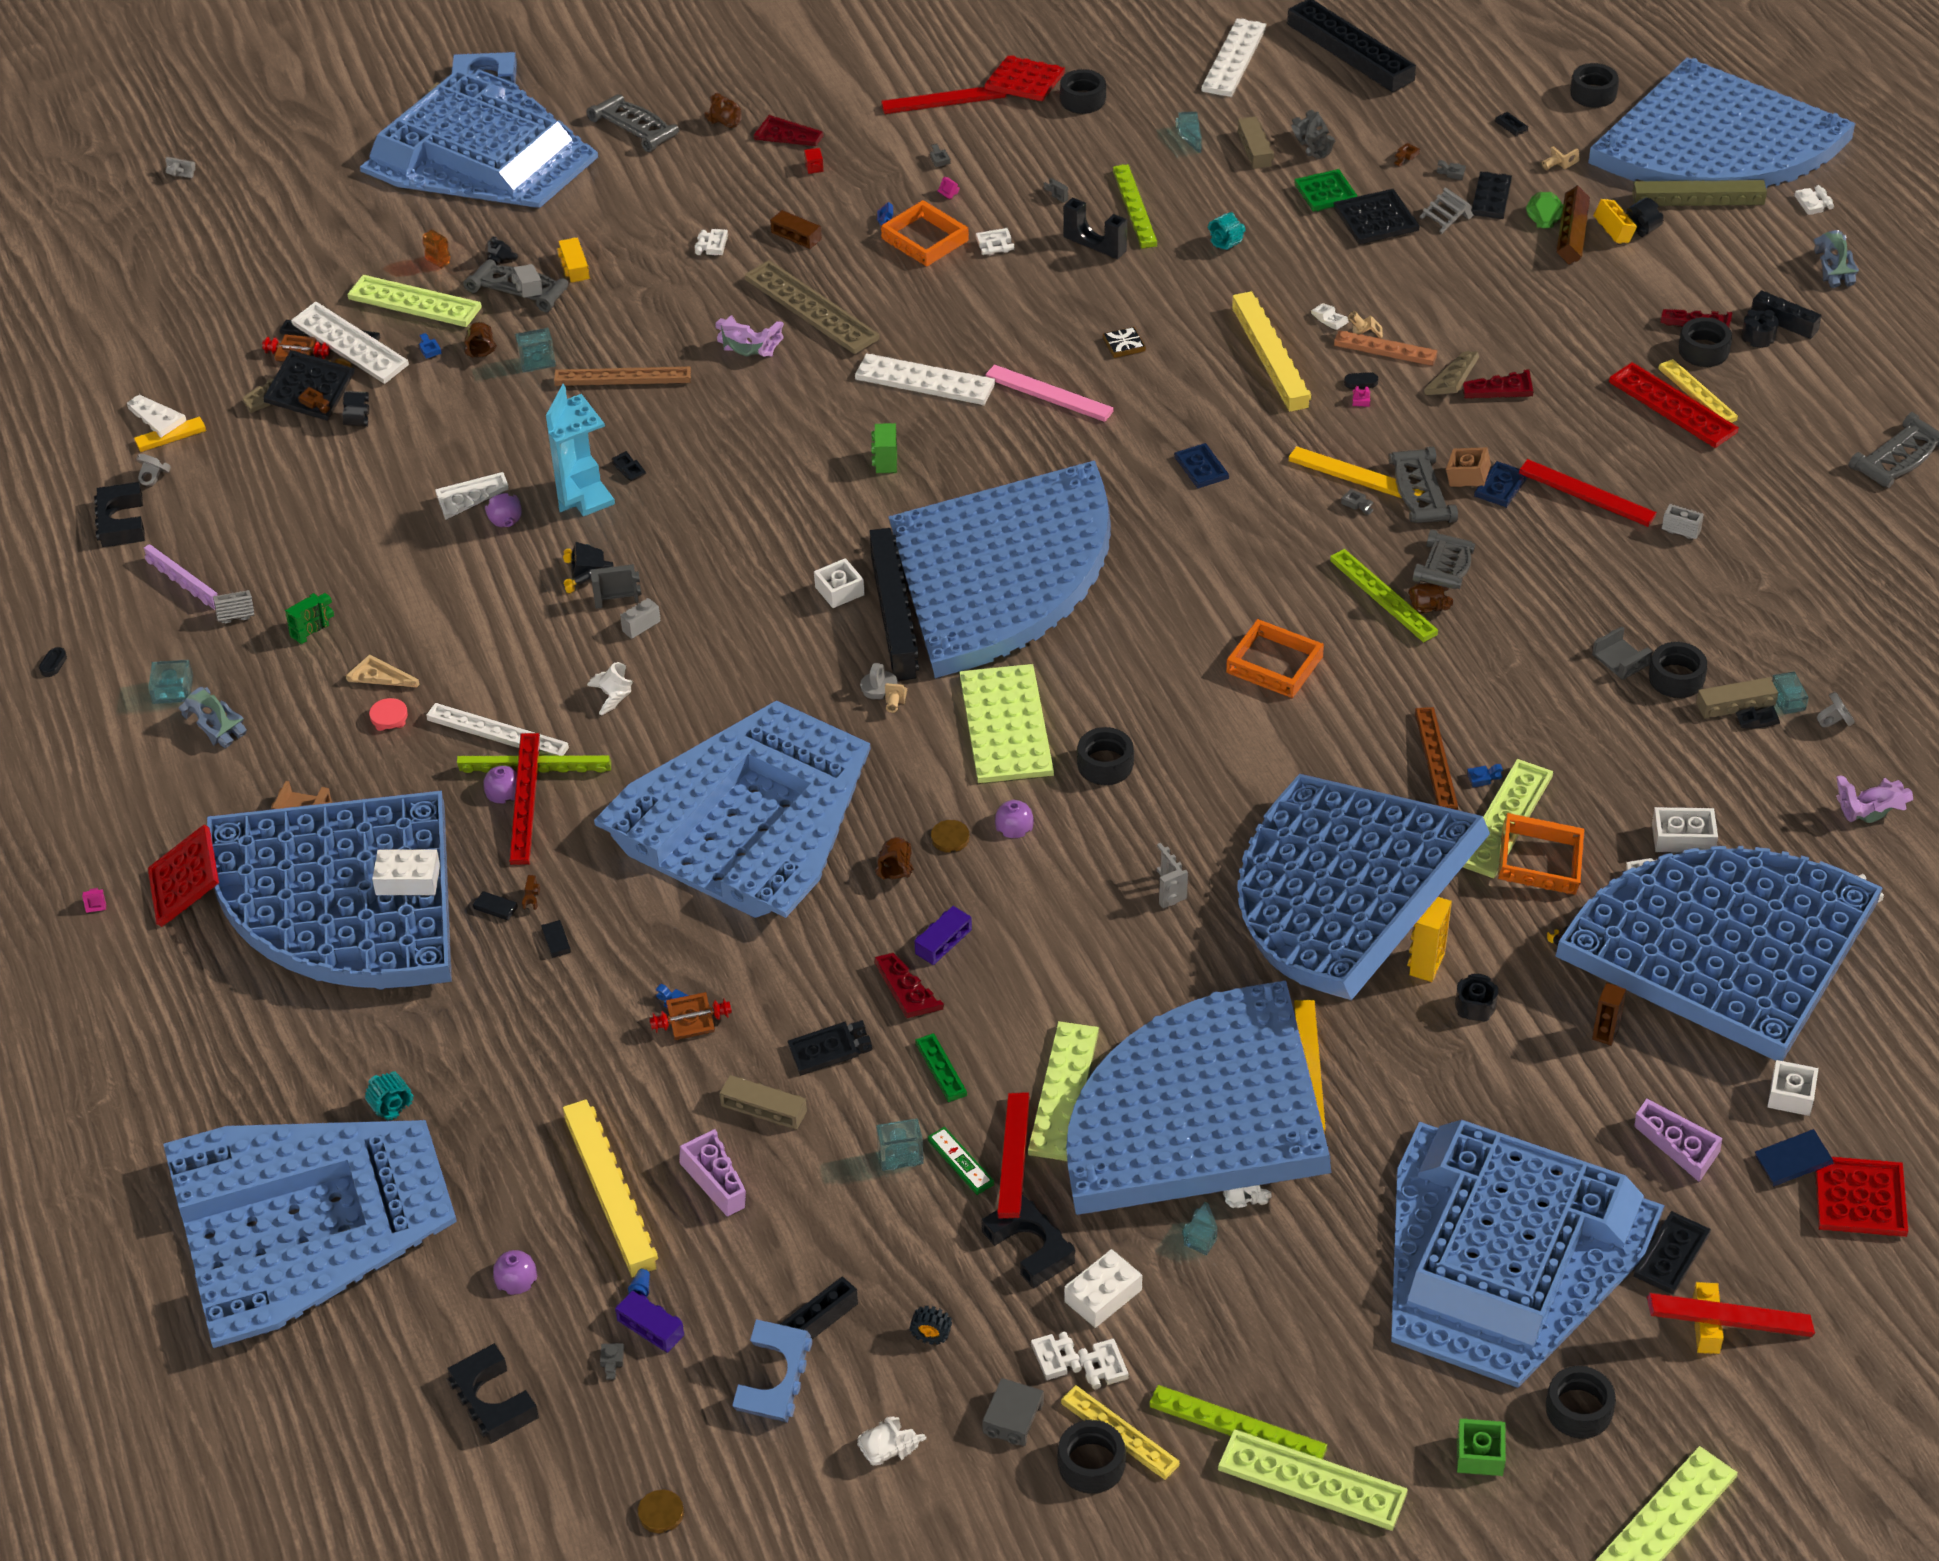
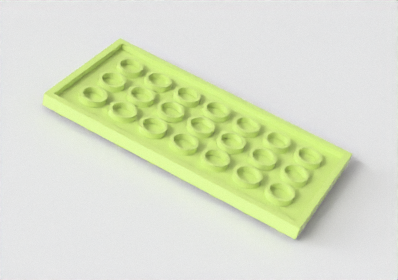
M1027 664L960 671V681L978 783L1054 776L1034 665Z

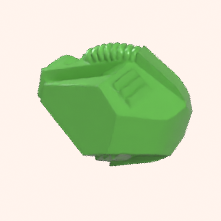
M1538 192L1530 199L1526 210L1530 219L1536 222L1537 228L1548 229L1553 228L1554 223L1562 217L1563 204L1552 192Z

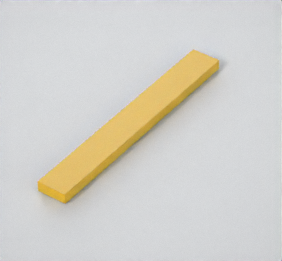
M1297 446L1289 456L1290 462L1401 498L1395 478ZM1412 489L1415 491L1414 495L1421 496L1425 493V491L1419 489Z
M1294 1000L1295 1018L1325 1134L1315 1000Z

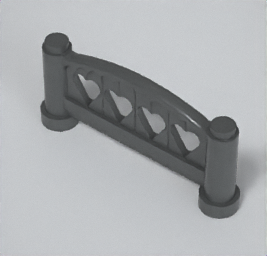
M621 94L615 95L597 106L592 105L587 108V116L592 122H596L602 117L642 138V147L647 152L655 150L658 145L676 136L679 132L676 124L668 126L661 118L649 110L626 102ZM618 108H623L626 111L616 113ZM629 114L637 116V118L627 119ZM640 120H645L646 122H648V124L638 125V122ZM651 126H656L657 128H659V130L649 131V128Z
M492 259L486 260L473 275L468 276L464 281L465 289L471 293H476L481 286L522 296L520 292H517L516 284L507 280L508 277H512L511 275L514 274V268L496 265ZM494 273H499L500 275H504V276L499 277V278H496V279L493 278V274H494ZM538 273L542 285L549 287L542 289V295L526 298L537 300V307L543 312H549L554 307L555 301L568 288V281L565 278L555 281Z
M1911 412L1903 421L1902 426L1905 428L1867 457L1857 452L1851 458L1848 466L1855 471L1859 470L1883 487L1890 488L1894 483V478L1917 468L1930 456L1936 446L1939 447V431L1919 419V415ZM1914 438L1925 440L1928 443H1924L1923 446H1918ZM1904 447L1914 448L1917 451H1913V454H1907ZM1893 455L1903 456L1906 459H1902V462L1899 463L1895 461ZM1882 463L1892 464L1895 467H1892L1890 471H1887L1884 469Z
M1434 446L1426 447L1423 450L1392 452L1388 455L1389 464L1395 465V480L1400 496L1411 511L1409 512L1410 522L1448 521L1453 523L1458 521L1457 506L1455 504L1446 506L1431 464L1436 463V450ZM1404 466H1411L1417 468V470L1408 473L1406 472L1407 468ZM1409 477L1417 478L1422 481L1418 482L1417 484H1411V480L1409 479ZM1412 489H1419L1425 491V493L1421 496L1414 495L1415 491ZM1421 500L1431 504L1421 508L1417 501Z
M1431 529L1426 547L1432 548L1425 567L1424 565L1416 564L1412 582L1420 583L1422 581L1455 590L1460 589L1463 577L1470 569L1471 554L1474 553L1476 544L1472 543V541L1439 534L1438 531ZM1454 557L1456 558V561L1451 560L1449 558ZM1445 564H1451V565H1454V566H1453V568H1451V567H1448V566L1445 565ZM1442 571H1449L1451 572V574L1444 573Z

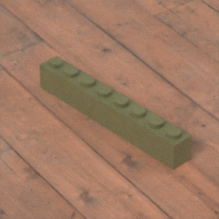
M1764 180L1634 181L1632 197L1634 204L1642 199L1651 198L1658 206L1765 205L1767 190Z

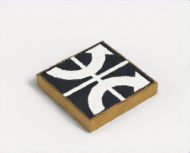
M1135 326L1103 333V339L1113 358L1146 351V346Z

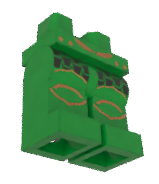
M312 593L308 598L285 610L287 623H289L290 637L302 645L307 641V636L313 632L320 631L323 627L329 626L328 620L334 617V611L327 606L332 603L329 595L323 593L317 596Z

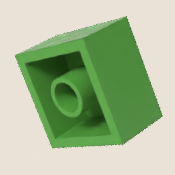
M896 423L875 424V431L871 432L872 441H875L871 442V451L875 455L872 456V466H876V473H897Z
M1459 1419L1457 1431V1473L1503 1476L1506 1462L1505 1422Z

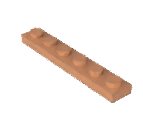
M1341 330L1338 331L1334 340V346L1433 366L1437 357V350Z

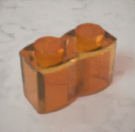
M434 230L423 235V245L427 261L439 268L450 263V253L448 251L447 238Z

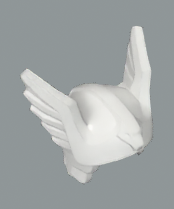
M614 662L606 672L595 674L587 684L590 687L601 688L604 693L609 695L599 712L601 716L615 709L631 693L633 682L624 677L625 664Z

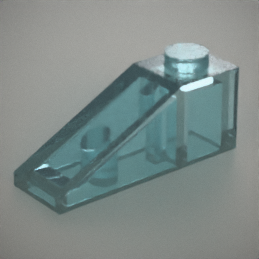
M1178 112L1175 126L1176 129L1179 128V135L1198 153H1201L1202 138L1198 113Z

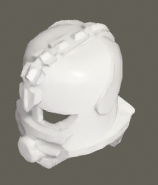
M1260 1185L1223 1191V1196L1226 1199L1225 1202L1231 1208L1245 1207L1247 1202H1251L1252 1205L1256 1203L1265 1205L1272 1197L1271 1191L1261 1189Z
M893 1416L885 1418L884 1423L881 1421L877 1427L863 1432L862 1435L860 1434L857 1445L871 1465L876 1466L883 1464L886 1460L896 1455H899L900 1459L903 1460L905 1456L911 1454L918 1447L920 1441L922 1442L926 1439V1436L924 1434L916 1435L913 1429L899 1431L901 1428L899 1418Z

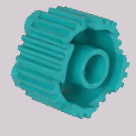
M1233 212L1221 215L1210 221L1207 226L1208 231L1211 233L1210 236H1212L1211 243H1213L1215 248L1220 247L1223 250L1241 243L1243 233L1246 231L1245 226L1238 221Z
M396 1071L389 1074L386 1073L385 1075L382 1074L381 1077L375 1075L368 1081L369 1088L366 1089L365 1100L376 1115L381 1116V1118L385 1117L387 1121L389 1119L393 1120V1118L397 1119L399 1112H402L406 1105L409 1107L412 1104L411 1101L414 1100L410 1088Z

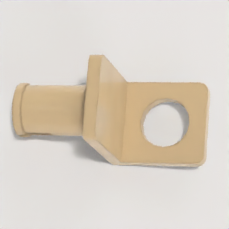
M1552 146L1551 157L1543 160L1542 166L1545 170H1548L1558 164L1565 170L1579 162V150L1575 149L1563 155ZM1575 155V158L1569 162V158Z
M1353 311V314H1349L1348 320L1354 324L1353 333L1363 334L1371 329L1379 338L1383 337L1382 326L1372 316L1363 320L1356 311Z
M885 684L886 710L888 712L895 713L898 710V704L904 705L907 688L904 685Z

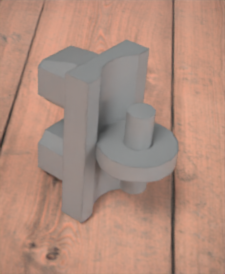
M171 157L165 158L167 174H172L176 177H194L195 162Z

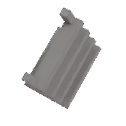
M1446 187L1443 189L1444 192L1441 195L1438 194L1436 196L1437 199L1434 202L1431 201L1430 206L1427 209L1424 208L1423 213L1419 216L1422 220L1428 216L1443 226L1439 230L1442 234L1460 215L1467 219L1473 216L1471 205ZM1439 202H1442L1447 207L1455 211L1456 214L1454 216L1451 215L1437 204ZM1434 208L1447 217L1449 221L1446 223L1430 211Z
M1159 843L1157 847L1161 851V867L1156 869L1161 876L1159 904L1162 908H1166L1187 899L1188 872L1187 870L1182 871V864L1180 862L1176 863V856L1174 854L1170 855V848H1164Z

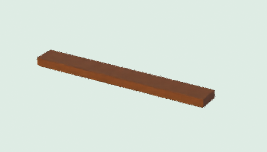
M1434 707L1415 708V716L1436 805L1458 810Z

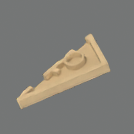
M368 655L346 675L349 682L418 687L420 685L419 679L372 655Z

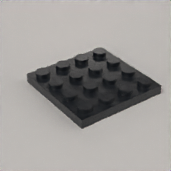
M1394 189L1336 201L1333 205L1359 245L1419 231L1420 225Z
M290 350L267 390L264 402L328 421L354 375V368ZM310 387L323 394V399L329 401L327 406L330 407V410L327 413H323L317 406L312 409L300 403L298 397Z

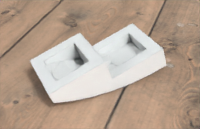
M1322 303L1311 310V314L1335 330L1348 323L1347 316L1335 313V307Z

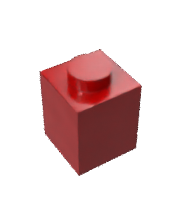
M820 148L804 150L808 174L824 172Z

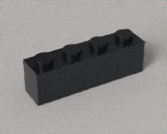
M1761 290L1753 298L1751 310L1773 311L1778 319L1779 327L1806 338L1812 339L1819 331L1821 314Z
M842 1276L779 1325L808 1331L811 1335L810 1338L813 1340L858 1305L857 1288Z

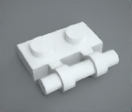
M1820 185L1815 187L1814 192L1811 188L1795 191L1796 199L1808 215L1821 213L1825 207H1828V209L1834 208L1832 198L1827 196L1826 190Z
M1008 228L976 233V240L979 247L982 248V255L988 254L990 256L994 255V253H1007L1009 250H1014V244L1011 243V235Z
M711 229V233L701 230L697 237L698 242L695 244V253L701 255L706 250V254L723 255L728 230Z
M1066 1332L1060 1333V1340L1055 1341L1052 1334L1031 1340L1032 1348L1046 1380L1066 1375V1366L1072 1367L1075 1373L1082 1370L1080 1357L1075 1353L1073 1349L1074 1343ZM1060 1350L1065 1351L1066 1356L1062 1357Z
M1114 1339L1093 1344L1094 1352L1088 1353L1085 1348L1078 1351L1080 1364L1085 1368L1087 1373L1086 1379L1093 1389L1101 1387L1099 1380L1105 1378L1107 1385L1129 1379L1128 1371ZM1098 1362L1100 1368L1094 1369L1093 1363Z

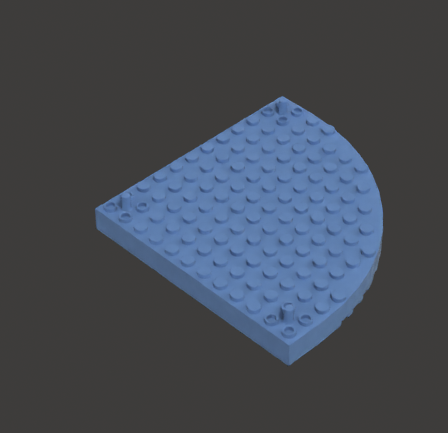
M1686 58L1590 148L1588 163L1632 181H1636V179L1641 181L1764 180L1767 188L1768 185L1774 184L1779 186L1780 182L1797 180L1798 176L1802 174L1805 176L1809 174V171L1820 168L1822 163L1826 164L1852 139L1855 123L1838 117L1837 113H1828L1820 108L1810 106L1804 102L1779 94L1776 91L1751 83L1748 80L1723 72L1720 69L1700 63L1696 58Z
M1095 460L888 516L892 533L896 535V546L898 547L899 557L935 678L993 662V658L1000 655L1003 657L1010 654V651L1025 647V643L1032 639L1036 641L1045 634L1047 629L1056 627L1057 622L1071 614L1074 610L1073 607L1086 597L1089 587L1092 584L1094 585L1099 576L1100 568L1104 566V559L1109 550V539L1111 537L1108 500Z
M1299 774L1263 816V823L1258 824L1255 836L1249 840L1250 846L1248 850L1244 851L1242 858L1243 866L1239 869L1240 880H1238L1237 885L1239 892L1238 902L1243 920L1259 951L1282 974L1301 985L1352 1000L1490 835L1483 816Z
M442 791L207 817V826L210 827L219 884L214 888L216 897L225 916L237 933L266 958L288 970L313 978L316 981L353 987L377 988L381 990L384 988L452 982L445 806ZM437 850L440 870L436 894L376 895L372 878L377 851Z
M1712 846L1708 850L1694 848L1684 850L1681 854L1673 855L1669 853L1658 857V860L1652 862L1645 861L1642 866L1633 867L1623 872L1622 876L1611 880L1603 889L1601 888L1592 899L1587 901L1559 940L1555 957L1614 985L1625 988L1633 994L1775 1061H1783L1876 907L1883 887L1822 861L1820 863L1809 861L1808 857L1801 855V858L1791 856L1789 852L1784 851L1781 854L1770 852L1769 848L1755 847V850L1744 849L1743 846H1738L1737 849H1726V846Z
M1286 980L1236 988L1225 992H1213L1210 996L1184 1004L1161 1016H1155L1152 1021L1129 1035L1104 1058L1082 1088L1074 1105L1068 1126L1067 1162L1076 1215L1331 1173L1330 1154Z

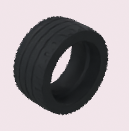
M1588 63L1581 65L1575 69L1571 78V97L1576 103L1586 107H1605L1616 99L1619 76L1613 68L1603 64Z
M1089 69L1071 71L1061 78L1060 102L1066 110L1073 113L1086 114L1095 112L1104 106L1106 101V81L1100 73Z
M1713 318L1691 319L1682 327L1679 339V353L1686 362L1700 367L1718 366L1728 358L1732 343V332L1722 321ZM1695 340H1708L1716 344L1705 345Z
M1668 642L1662 644L1654 651L1651 657L1649 681L1657 692L1667 697L1688 698L1698 693V690H1701L1705 682L1707 673L1706 656L1699 648L1689 643ZM1680 665L1688 668L1693 673L1677 675L1668 672L1663 667Z
M1099 727L1086 732L1080 738L1077 746V766L1079 772L1087 781L1097 785H1113L1122 782L1131 774L1134 765V747L1132 740L1126 733L1111 727ZM1106 750L1121 755L1119 759L1111 762H1101L1089 757L1092 753Z
M1570 1366L1569 1368L1562 1369L1553 1377L1548 1387L1546 1397L1548 1419L1558 1431L1569 1437L1578 1439L1595 1437L1606 1430L1613 1418L1616 1404L1615 1389L1611 1381L1603 1373L1591 1367ZM1570 1390H1581L1595 1396L1603 1407L1592 1414H1579L1567 1409L1561 1403L1559 1397Z
M1091 1419L1074 1423V1425L1068 1427L1060 1438L1057 1450V1462L1061 1477L1071 1488L1087 1494L1102 1493L1113 1488L1123 1476L1126 1465V1448L1118 1430L1104 1421ZM1086 1444H1097L1107 1448L1114 1458L1105 1467L1085 1469L1077 1466L1069 1456L1077 1447Z

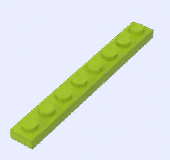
M1129 164L1113 166L1115 179L1141 249L1157 247L1156 236Z
M1346 549L1330 556V561L1423 643L1438 635L1436 627Z
M609 755L539 756L538 771L542 773L549 771L562 773L568 771L581 773L586 771L605 772L611 771L612 766ZM457 756V765L459 770L465 773L473 771L487 773L497 766H509L517 771L519 756Z
M1161 1385L1157 1386L1150 1400V1407L1230 1436H1232L1235 1429L1322 1460L1327 1450V1444Z

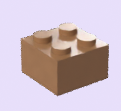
M1488 448L1453 449L1446 468L1449 486L1485 485L1491 466Z

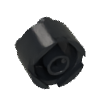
M1651 198L1642 199L1626 210V214L1636 224L1637 228L1635 231L1640 237H1644L1654 231L1664 221L1663 213H1659L1657 209L1659 207L1658 204Z
M1749 310L1744 317L1741 333L1742 340L1745 343L1748 341L1750 346L1757 348L1768 347L1770 343H1774L1779 323L1775 313L1771 310Z
M344 391L343 425L368 427V416L366 415H369V404H366V402H369V392Z
M1470 974L1467 978H1462L1458 982L1455 1007L1459 1017L1486 1022L1494 1014L1497 1004L1498 986L1491 981L1490 977L1483 974Z

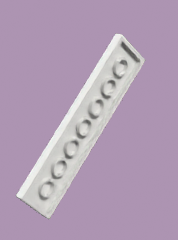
M1236 19L1202 85V92L1232 97L1266 30L1265 23Z
M314 302L291 320L295 327L309 336L315 337L322 344L326 342L331 350L384 384L409 365L407 359L318 302Z
M867 353L855 373L856 380L985 405L995 385V379Z

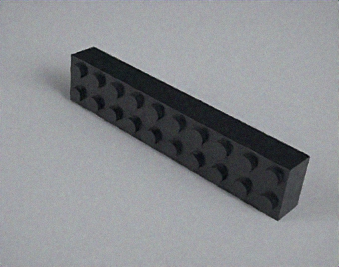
M1305 0L1288 9L1287 25L1389 91L1394 92L1415 81L1416 65L1315 0Z
M891 528L869 530L871 560L892 673L896 676L897 681L916 679V671H919L918 660H915V658H918L917 646L914 647L916 645L915 634H911L913 632V622L909 621L911 619L910 608L906 609L909 607L908 597L904 596L906 594L905 583L902 584L904 577L903 571H900L901 561L897 559L899 557L898 547H894L897 545L896 535H892Z

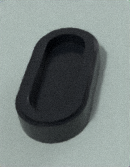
M1372 372L1348 374L1344 378V385L1349 389H1355V387H1359V389H1364L1365 387L1373 388L1378 385V375Z
M55 647L48 651L39 665L42 676L52 677L59 672L67 659L65 649Z

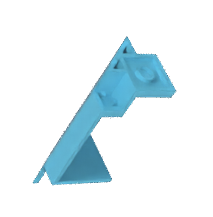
M562 384L546 414L559 511L563 512L577 507L580 513L586 516L615 504L613 496L600 480L599 465L591 456L588 438L589 432L605 427V423L582 394L567 399L566 388Z

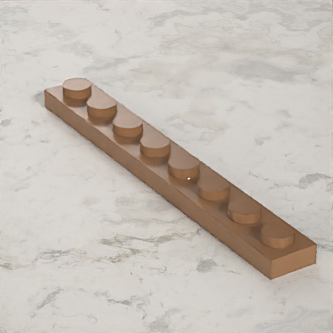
M691 367L555 370L554 384L555 386H562V384L565 386L691 383Z

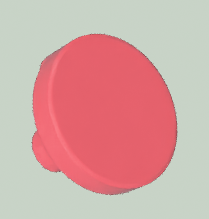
M386 698L376 702L371 707L369 715L376 729L384 731L385 729L405 726L408 712L405 703L401 700Z

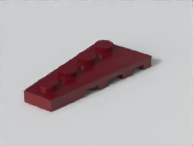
M768 115L753 136L754 140L817 146L824 134L823 131Z
M1663 309L1660 323L1668 326L1676 325L1683 327L1691 319L1707 317L1722 321L1730 327L1733 312L1721 315L1718 311H1711V314H1703L1698 310L1687 313L1686 310Z
M1529 369L1523 370V373L1519 374L1511 372L1508 376L1504 377L1496 375L1489 380L1481 378L1465 381L1462 385L1464 398L1471 399L1531 397L1534 393Z
M894 953L875 957L874 963L906 1019L943 1010L944 1003L941 1000H937L933 996L934 993L929 988L926 989L921 984V980L917 976H913L909 972V968Z

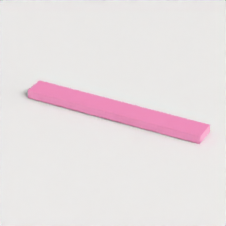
M993 365L986 373V377L995 379L996 383L1104 422L1113 413V407L997 365Z

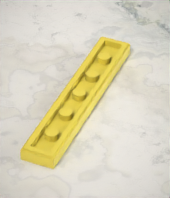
M1674 359L1659 364V370L1693 400L1731 423L1737 421L1738 416Z
M1075 1385L1061 1399L1062 1405L1084 1421L1090 1419L1100 1420L1115 1427L1124 1440L1126 1452L1164 1480L1180 1465L1178 1459Z

